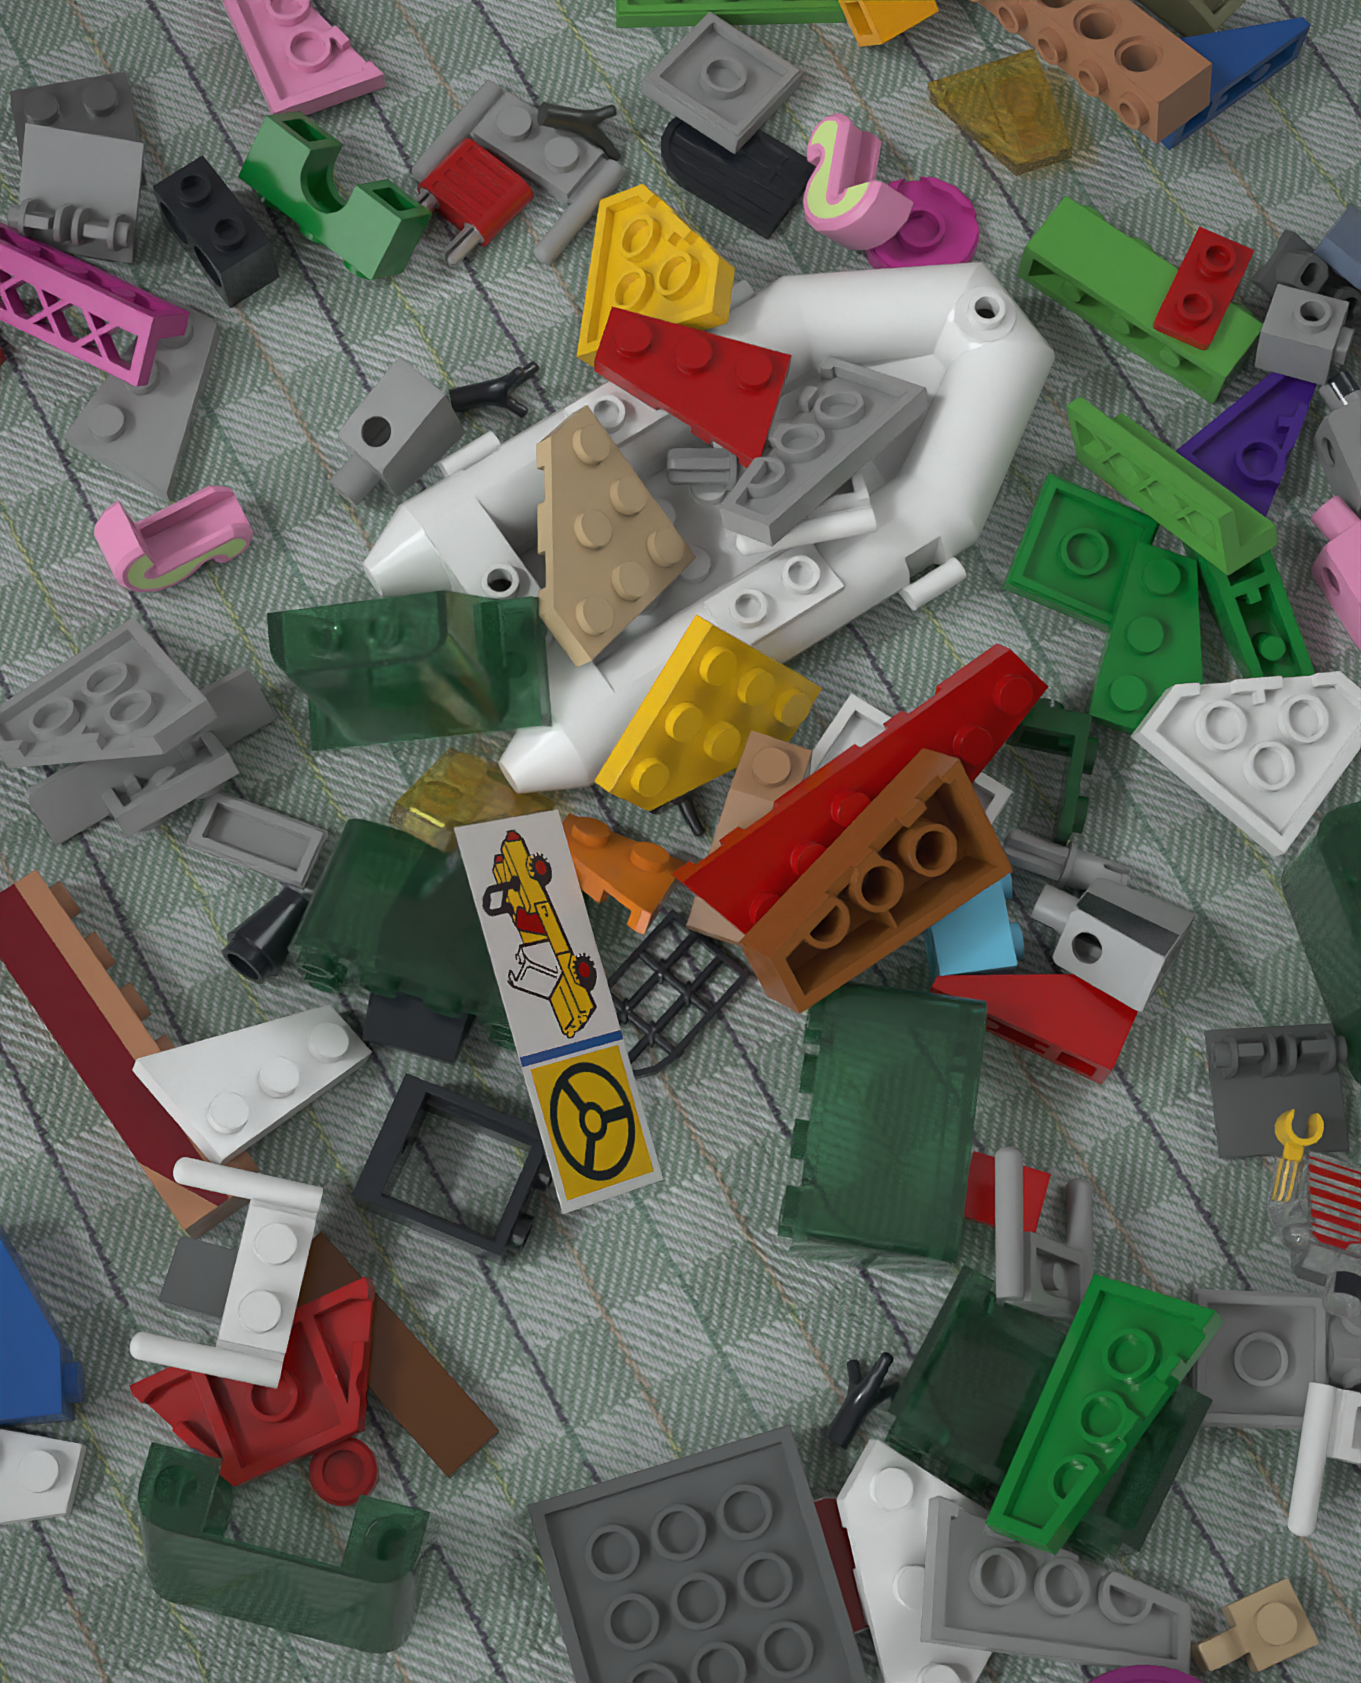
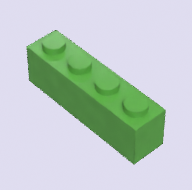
M1067 196L1062 199L1025 246L1017 274L1018 277L1213 405L1252 355L1263 323L1255 319L1248 308L1240 303L1230 302L1209 348L1205 351L1156 331L1153 328V322L1179 269L1155 254L1152 247L1145 241L1136 237H1129L1107 223L1105 218L1096 209L1087 205H1080Z

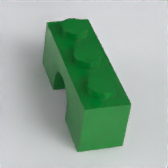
M301 111L266 115L238 177L256 190L255 195L260 202L272 209L284 212L300 225L299 230L305 237L315 243L326 245L343 258L344 266L356 276L367 280H375L403 273L433 213L389 179L357 184L348 202H346L339 195L333 179L334 164L343 144Z

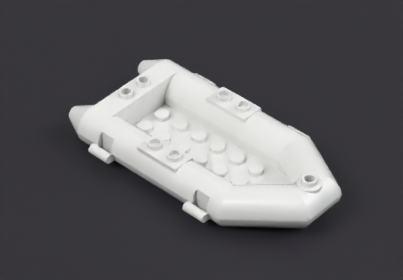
M984 262L785 275L755 293L746 280H742L733 285L728 323L705 330V332L792 355L790 369L774 421L795 416L798 412L796 400L806 386L816 387L821 380L820 367L828 356L926 387L929 409L861 468L870 497V505L875 515L876 532L749 556L742 555L736 547L738 533L723 528L719 509L731 491H727L725 485H672L667 478L666 463L669 450L673 448H713V443L709 445L693 435L691 427L663 409L654 410L609 380L500 444L492 431H488L438 461V465L445 476L444 479L398 506L363 562V569L371 584L381 596L446 592L529 712L498 762L507 781L518 794L587 788L596 783L594 782L595 778L696 614L780 663L785 664L896 593L901 595L912 610H917L967 578L962 564L954 557L978 541L1055 360L1054 350ZM588 405L694 553L696 559L592 661L576 667L539 617L538 591L546 587L545 556L538 554L537 505L545 501L544 471L537 469L536 445L569 415ZM931 564L940 565L910 584V578Z

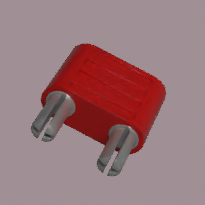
M465 138L417 185L419 195L415 198L417 202L430 212L436 211L461 231L441 251L442 259L449 266L456 267L477 244L486 247L534 199V193L527 182L478 143L472 139Z

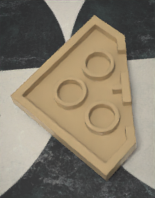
M588 405L569 415L536 445L537 469L544 471L545 501L537 505L538 554L544 555L546 562V587L538 591L539 617L576 667L592 661L696 559L694 553Z

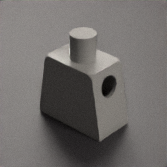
M400 356L339 430L338 438L351 457L329 480V483L355 507L378 482L394 496L402 495L466 433L446 394Z

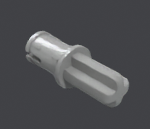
M673 448L668 452L666 463L667 478L672 485H725L727 491H731L747 468L738 463L739 457L725 448ZM765 448L763 457L767 455L771 448Z
M1014 829L1009 831L1002 846L1011 865L1055 880L1054 887L1059 890L1066 886L1085 892L1096 878H1104L1126 887L1129 879L1128 874L1131 870L1129 865L1107 860L1078 849V842L1072 840L1065 847Z

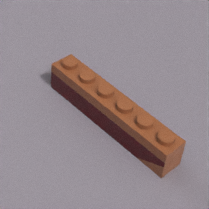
M35 869L0 892V959L182 1228L191 1238L198 1239L250 1203L251 1199L187 1186L175 1181L173 1169L179 1159L188 1157L206 1162L210 1161L132 1071L136 1059L175 1048L166 1033L155 1041L141 1022L152 1013L130 982L120 989L113 982L106 970L116 964V961L97 933L94 931L83 938L71 921L72 918L81 913V910L60 880L48 887ZM246 1150L224 1165L255 1173L260 1172Z

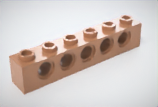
M969 0L981 4L998 18L1001 25L1008 32L1017 33L1037 49L1047 63L1058 65L1078 82L1086 94L1091 97L1097 96L1117 112L1121 120L1129 128L1138 129L1156 144L1209 106L1212 63L1130 0Z

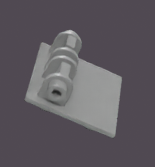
M25 123L18 205L11 204L9 207L8 227L17 229L20 236H31L66 253L133 263L145 142Z

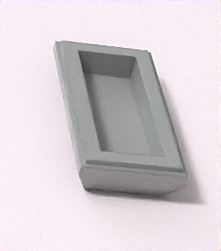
M218 791L206 798L186 842V846L304 890L329 832Z

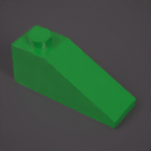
M1182 541L1187 557L1197 560L1199 590L1243 679L1274 676L1289 678L1316 674L1271 549L1232 574L1226 575Z

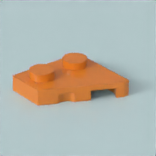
M569 813L562 822L581 890L598 903L607 901L610 894L631 911L627 925L635 932L645 935L679 882L671 874L682 867L685 862L670 856L663 847L655 843L634 841L611 831L607 824L598 819L578 817Z

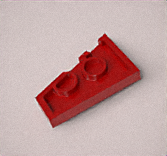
M612 306L594 359V372L654 410L663 409L690 426L693 435L709 445L714 441L739 457L738 463L748 468L754 458L763 457L790 369L792 355Z

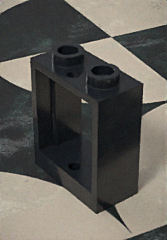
M406 1073L354 1188L352 1197L359 1208L504 1266L509 1252L513 1251L521 1254L528 1240L535 1217L526 1212L535 1190L546 1193L553 1181L538 1126ZM428 1112L529 1153L493 1238L391 1197Z

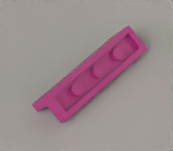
M0 222V298L2 297L3 301L0 300V320L136 387L148 385L159 339L185 335L190 312L36 238L20 236L17 229L9 228L8 225ZM27 282L34 285L44 308L43 311L34 316L26 313L16 288ZM74 305L82 309L92 332L82 339L73 336L63 311ZM120 329L138 336L131 364L120 359L111 338V334Z

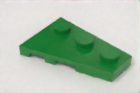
M1137 541L1131 548L1084 713L1092 715V723L1129 735L1133 734L1166 689L1175 684H1203L1197 560Z

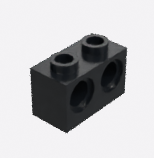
M203 155L153 186L163 223L229 308H232L279 278L270 239Z

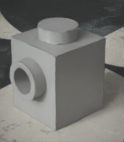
M1278 284L1260 332L1254 367L1325 386L1332 364L1344 365L1350 350L1355 329L1344 327L1350 302Z

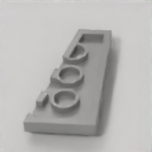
M940 1495L929 1499L920 1642L1111 1669L1133 1665H1157L1176 1669L1190 1675L1192 1604L1118 1572H1106L1079 1560L1078 1555L1061 1548L1056 1555L999 1535L985 1524L986 1519L960 1509V1504Z

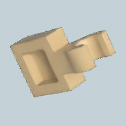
M1285 1578L1221 1607L1230 1627L1190 1646V1654L1199 1673L1207 1670L1211 1672L1241 1656H1244L1251 1672L1254 1673L1260 1672L1319 1644V1641L1289 1579Z

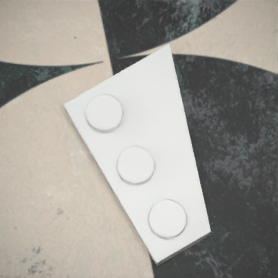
M329 1004L138 1058L132 1071L209 1161L225 1165L366 1064L372 1051Z

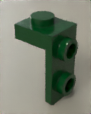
M1040 698L1006 740L1005 744L1066 756L1051 840L1053 843L1066 846L1071 834H1081L1084 828L1089 797L1079 795L1082 774L1092 775L1097 757L1099 738L1089 737L1091 714L1066 710L1063 704L1058 701Z

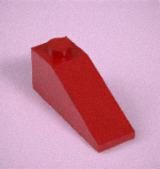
M1074 974L936 976L925 1001L926 1004L1100 1085L1112 1072L1138 1013L1137 1010Z

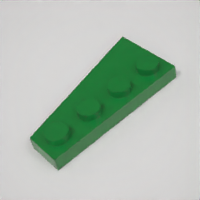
M1093 1274L985 1524L999 1535L1056 1555L1225 1321L1219 1313L1207 1307Z

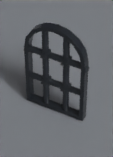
M673 909L607 980L610 990L638 959L654 971L629 1000L625 997L622 1002L610 991L614 1008L618 1011L616 1015L619 1025L622 1022L626 1025L629 1020L645 1034L628 1052L630 1064L648 1046L653 1048L655 1044L668 1054L667 1057L654 1066L639 1070L632 1069L635 1079L658 1074L676 1059L680 1058L684 1054L686 1047L750 976L749 973L720 950L713 940L707 939L701 933L686 929L687 921ZM672 922H675L689 935L666 960L662 957L658 962L646 950ZM697 941L715 958L692 983L688 980L685 985L669 970ZM724 964L739 978L711 1007L696 993L717 969ZM664 981H666L681 995L656 1023L652 1020L648 1024L633 1010L658 982L660 985H663ZM692 1003L704 1016L675 1047L659 1033L685 1005L689 1008Z

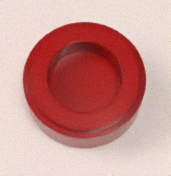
M350 1437L315 1453L309 1466V1478L314 1491L325 1502L336 1507H352L365 1501L375 1490L379 1479V1464L373 1451L364 1442Z

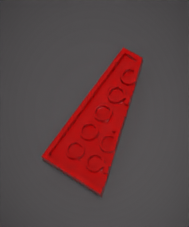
M996 643L938 684L935 695L910 713L900 711L883 723L886 730L862 747L856 744L852 745L776 799L772 811L745 830L738 826L719 840L722 846L696 865L691 861L687 862L671 875L745 936L922 748L960 759L972 784L1049 686L1010 648Z

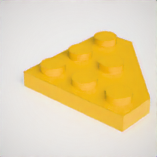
M644 184L599 201L576 356L594 367V359L612 306L701 331L726 324L729 320L735 267L661 196Z
M696 614L594 782L609 793L642 809L651 811L737 768L751 730L789 742L800 724L808 716L810 708L821 692L822 687Z

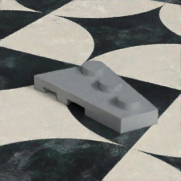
M167 295L164 299L165 301L190 312L185 335L159 339L148 385L136 387L109 374L68 429L65 437L71 447L170 503L176 486L175 474L181 454H185L191 435L190 424L199 398H202L221 333L217 322ZM138 336L121 357L122 360L130 364L132 363Z

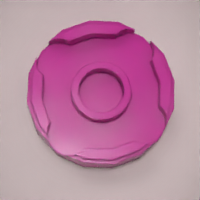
M920 176V181L911 180L905 182V178L888 184V186L912 200L914 204L908 221L895 236L882 245L864 250L869 264L874 269L972 262L979 244L977 214L972 202L956 186L936 177Z

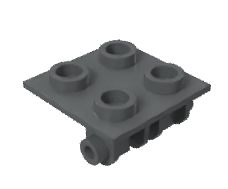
M1333 1023L1204 1031L1219 1159L1283 1155L1284 1145L1278 1141L1274 1125L1282 1113L1291 1109L1295 1110L1291 1123L1292 1130L1299 1138L1303 1139L1307 1132L1306 1124L1311 1114H1320L1324 1121L1322 1137L1316 1143L1306 1146L1304 1154L1346 1152L1350 1150L1338 1062H1345L1347 1059V1044L1343 1035H1334Z

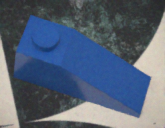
M1304 17L1180 38L1212 63L1209 106L1161 142L1170 151L1297 59L1311 24Z
M0 1225V1428L75 1421L74 1403L83 1402L85 1396V1378L82 1362L73 1361V1352L4 1228Z

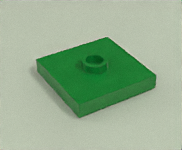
M1048 473L1042 482L1001 588L1107 633L1131 548L1137 541L1152 545L1160 523L1145 513Z

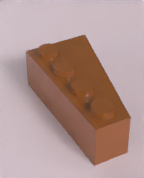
M922 748L739 941L767 997L801 1014L1013 871L960 759Z

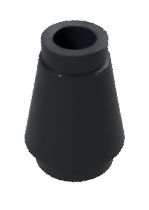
M284 887L278 895L274 896L227 934L229 943L222 950L223 957L239 974L254 983L262 984L268 976H277L307 924L308 918L314 913L312 905L297 891Z

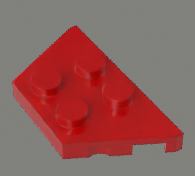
M363 1277L296 1308L277 1389L170 1366L129 1385L132 1395L141 1403L148 1404L173 1427L171 1431L190 1448H196L209 1460L210 1466L233 1487H244L365 1431L375 1298L373 1281L370 1278Z

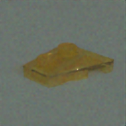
M1034 48L927 83L930 102L1015 176L1072 158V143Z
M450 747L395 802L389 823L446 853L460 849L454 830L455 827L552 811L555 808L556 802L537 792L518 794L502 773L486 766L478 757L462 753Z

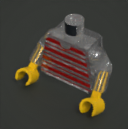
M1291 1109L1282 1113L1274 1125L1275 1134L1278 1141L1284 1145L1283 1155L1275 1156L1266 1201V1212L1283 1247L1290 1250L1291 1271L1299 1279L1325 1287L1322 1304L1329 1313L1338 1317L1352 1318L1361 1314V1167L1310 1150L1305 1159L1302 1160L1305 1147L1316 1143L1322 1137L1324 1121L1320 1114H1311L1306 1124V1135L1303 1139L1299 1138L1292 1130L1291 1123L1295 1110Z

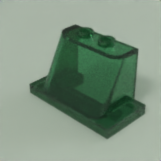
M440 590L267 613L269 649L272 659L285 675L308 697L312 751L325 752L552 727L544 622L539 617L538 597L528 596L500 600Z

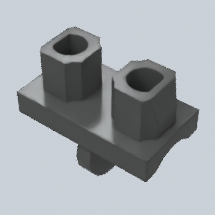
M1284 230L1272 257L1264 266L1256 271L1250 281L1265 292L1271 300L1277 285L1281 284L1350 302L1344 327L1352 328L1361 315V291L1345 278L1332 272L1327 263L1313 253L1315 249L1293 231Z

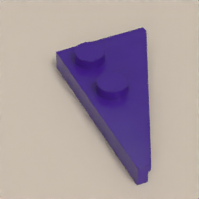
M1271 372L1178 448L1176 452L1266 517L1276 490L1282 480L1287 461L1295 446L1317 384Z

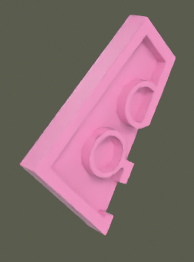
M221 0L271 115L301 111L304 115H309L385 87L384 74L371 61L366 62L351 47L350 39L336 25L332 27L312 7L311 0Z

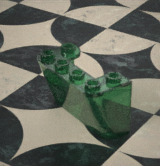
M356 818L348 819L288 946L298 974L304 975L303 982L316 990L339 995L342 987H355L358 979H360L358 985L371 993L383 997L396 998L398 991L417 996L423 998V1007L443 1016L459 1018L461 1011L477 1015L480 1025L490 1032L488 1037L490 1043L505 1050L517 1052L460 848L376 822ZM581 890L586 910L589 915L591 909L590 897L583 890Z
M151 1442L139 1483L138 1507L146 1573L151 1588L159 1597L171 1603L368 1653L386 1654L397 1650L408 1640L415 1624L441 1525L431 1512L360 1494L342 1564L339 1567L225 1538L234 1508L235 1493L232 1485L219 1474L223 1460ZM374 1522H376V1523L370 1528V1530H369V1532H368V1534H367V1536H366V1533H367L369 1527H370Z

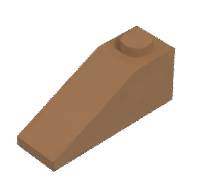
M751 730L732 780L709 855L722 846L719 842L721 838L738 826L744 830L773 810L776 799L810 776L813 750ZM695 895L686 929L741 947L739 941L744 935Z

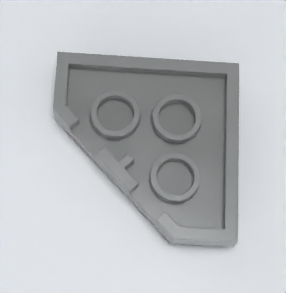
M132 617L0 705V757L8 768L162 755L177 745L193 739L202 728L216 720L218 716L207 698L136 619Z

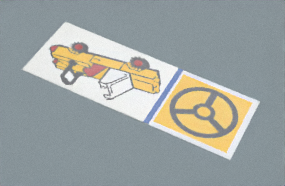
M558 809L455 827L454 830L562 1213L565 1214L663 1180Z

